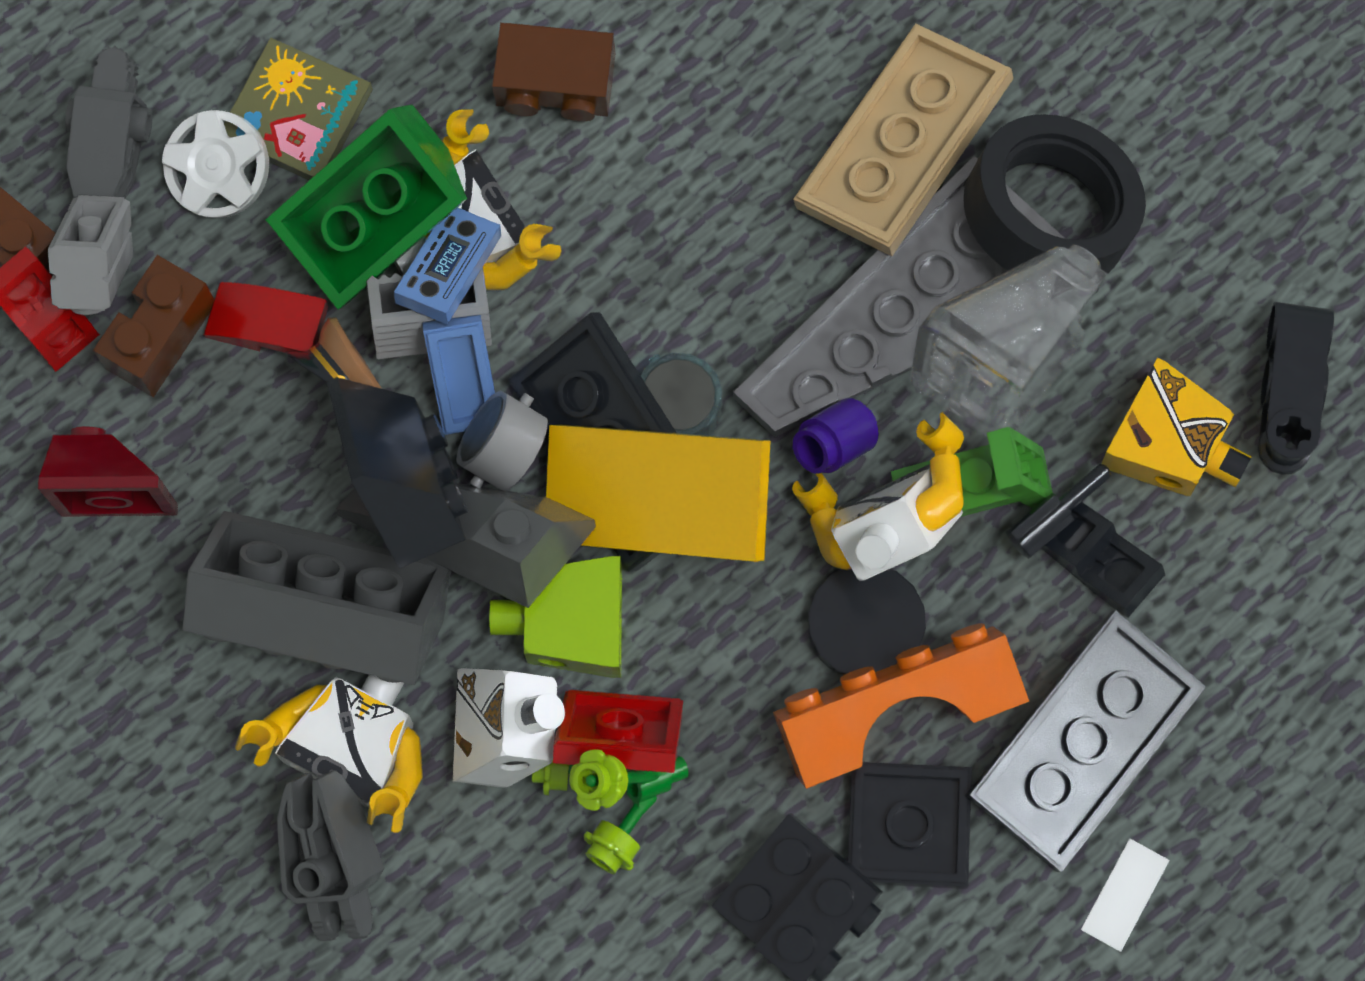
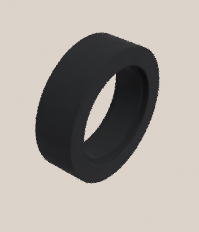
M1040 114L1025 116L1001 127L993 134L967 179L964 189L966 219L974 237L984 251L1010 273L1029 282L1053 288L1085 286L1107 275L1117 265L1139 232L1145 216L1146 200L1144 187L1135 166L1124 151L1097 129L1078 120L1058 115ZM1040 163L1059 168L1071 174L1082 182L1098 201L1103 217L1102 231L1085 239L1073 240L1053 236L1038 229L1027 221L1010 201L1006 189V172L1022 164Z

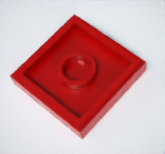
M580 690L565 691L563 700L565 716L561 725L557 727L553 749V763L579 764L580 756L584 752L597 749L602 750L605 755H612L618 758L626 769L675 772L682 724L683 700H680V698Z

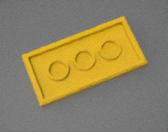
M549 425L546 497L595 520V529L581 546L752 562L764 561L771 441L571 425Z

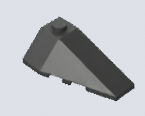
M456 483L468 510V513L459 516L466 540L425 558L529 608L595 529V520L547 497L486 487L477 488L473 485ZM354 488L336 508L338 516L381 536L358 492Z

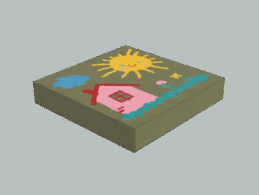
M270 37L230 113L246 119L258 130L266 144L270 163L310 180L340 153L373 88L371 82ZM228 121L224 122L229 137L246 134L235 124Z

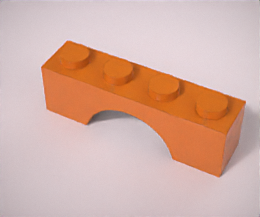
M983 623L970 625L951 634L953 642L933 650H930L929 645L917 646L898 654L895 657L897 664L875 672L872 666L860 668L840 678L841 686L819 694L817 688H811L787 697L784 700L786 707L774 711L773 714L799 781L807 789L861 768L865 740L873 723L885 710L902 700L914 697L939 698L955 705L973 723L1029 702L1006 635L993 626L986 629Z

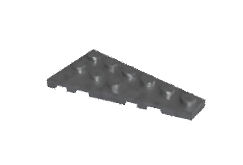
M973 156L932 197L893 256L877 250L733 392V398L774 437L801 425L807 419L844 398H855L1075 289L1047 287L1024 280L1001 267L977 242L965 215L964 189L978 158ZM1006 185L1010 201L1027 221L1046 233L1064 238Z

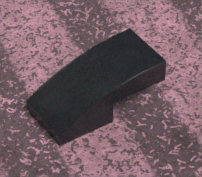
M1081 502L1071 511L1074 521L1044 545L1042 549L1096 595L1129 618L1166 575L1163 565L1118 535L1111 521Z

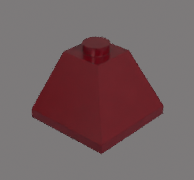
M82 426L72 428L71 435H53L39 475L38 489L61 517L177 515L178 504L159 476L112 434H106V430L98 427Z

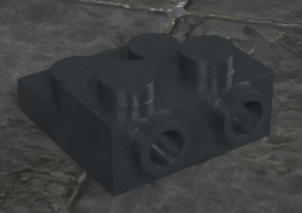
M790 813L715 901L712 907L756 944L754 948L792 981H809L811 978L814 981H824L842 960L843 956L835 949L849 932L860 938L882 912L874 903L883 891L796 816Z

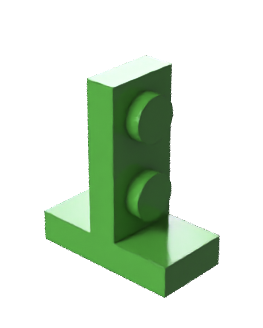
M1011 427L987 432L988 445L954 454L959 458L964 498L963 514L960 517L1019 501L1030 508H1035L1053 493L1043 447ZM930 461L891 471L892 480L899 479L929 465Z

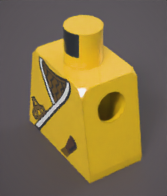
M1157 357L1107 449L1101 464L1106 465L1112 472L1185 496H1191L1203 472L1236 488L1252 456L1221 441L1234 416L1232 411L1166 361Z

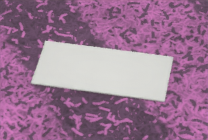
M1129 839L1081 930L1121 952L1170 860Z

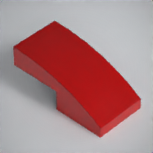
M25 246L0 267V308L45 361L57 372L100 334L85 315L77 314L71 309H60L52 304L50 285L52 276L39 259Z
M220 282L204 337L259 352L261 347L284 353L286 351L307 352L318 343L320 331L329 306L326 299L251 284Z

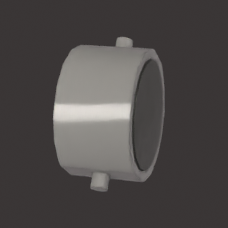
M500 390L490 396L477 411L462 437L456 460L457 464L475 474L470 484L481 488L484 481H487L498 489L506 491L514 486L526 473L543 444L548 424L546 417L529 408L534 400L533 397L524 393L520 401Z

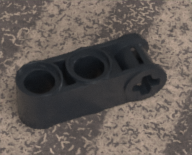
M1281 302L1273 303L1266 341L1268 358L1261 387L1260 405L1262 415L1258 444L1259 457L1263 464L1272 472L1284 475L1293 474L1301 470L1308 462L1310 454L1318 445L1322 411L1328 387L1329 368L1327 358L1334 327L1333 309ZM1282 433L1292 435V444L1297 446L1295 450L1286 448V439L1280 437Z

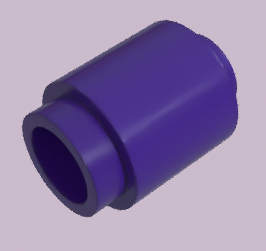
M844 398L801 424L793 438L794 454L802 467L811 473H833L876 446L879 436L876 418L872 411L862 402L853 398Z

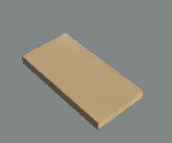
M915 23L794 197L796 209L893 256L1012 82V68Z

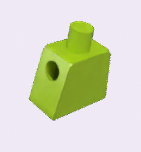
M609 556L565 564L529 608L512 600H490V635H524V655L529 664L610 678H621L622 565L620 556Z

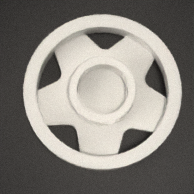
M209 110L190 116L174 130L163 151L164 177L171 194L184 208L201 216L224 218L244 211L259 197L268 178L269 156L261 134L249 121L230 112ZM223 121L235 124L246 134L229 137ZM196 128L194 141L192 143H182L188 133ZM256 159V173L252 184H250L244 169ZM176 170L184 173L187 177L184 190L179 183ZM216 195H221L232 203L222 208H207Z

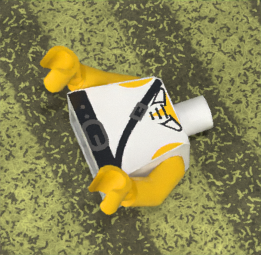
M473 109L457 110L450 114L447 119L446 130L448 136L444 137L442 142L449 149L467 200L458 208L500 224L501 238L485 262L483 271L486 290H506L537 266V259L545 261L557 260L561 255V247L559 245L547 244L541 248L543 236L551 232L553 227L541 224H530L525 227L477 150L475 149L469 153L468 144L482 143L488 138L489 128L487 124H477L468 135L465 126L468 118L473 115L474 111ZM431 231L394 263L402 276L407 272Z
M943 412L940 413V425L936 430L925 420L918 424L916 430L917 437L935 453L929 465L839 506L837 510L834 507L838 501V495L822 473L816 474L818 477L817 485L808 492L804 490L798 481L794 482L792 491L809 515H811L810 523L820 552L827 563L844 570L852 569L856 578L859 581H864L928 552L936 546L963 514L964 498L960 462L954 453L961 447L964 435Z
M373 675L367 677L361 689L337 677L331 680L328 685L316 684L281 704L263 720H253L244 724L235 745L237 751L241 750L243 745L249 743L260 746L253 762L257 766L265 765L270 758L273 747L279 745L275 752L279 759L286 765L304 774L311 773L313 779L329 771L336 770L359 797L361 804L369 808L367 823L372 825L376 816L389 814L393 816L391 832L394 833L402 830L405 808L408 807L423 778L420 737L412 729L413 722L410 716L392 706L404 683L386 682Z

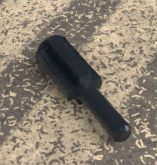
M1099 464L1059 499L1055 494L1051 493L1006 531L1012 545L1026 558L1032 557L1074 521L1071 511L1111 478L1109 468L1104 464Z

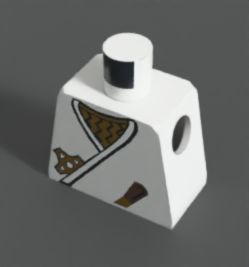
M467 668L457 670L453 782L509 787L552 763L555 730L561 725L565 716L563 703L557 697L555 678L505 670Z

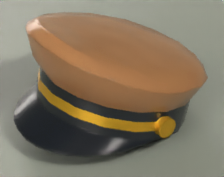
M336 317L327 318L321 328L318 343L307 352L286 351L285 353L325 382L339 377L381 388Z

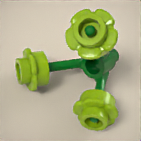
M594 749L584 752L580 756L579 764H556L552 760L551 764L532 774V783H544L543 794L549 796V790L567 791L569 778L570 787L577 794V802L585 809L597 811L601 806L610 808L623 797L625 792L633 802V806L618 827L608 821L601 820L593 833L586 831L583 836L586 843L591 845L585 853L586 856L598 867L614 875L619 868L630 871L634 867L632 860L640 850V845L629 834L642 815L656 802L658 795L671 790L672 783L686 779L689 771L685 760L681 756H677L674 773L626 769L618 758L612 755H605L602 750Z

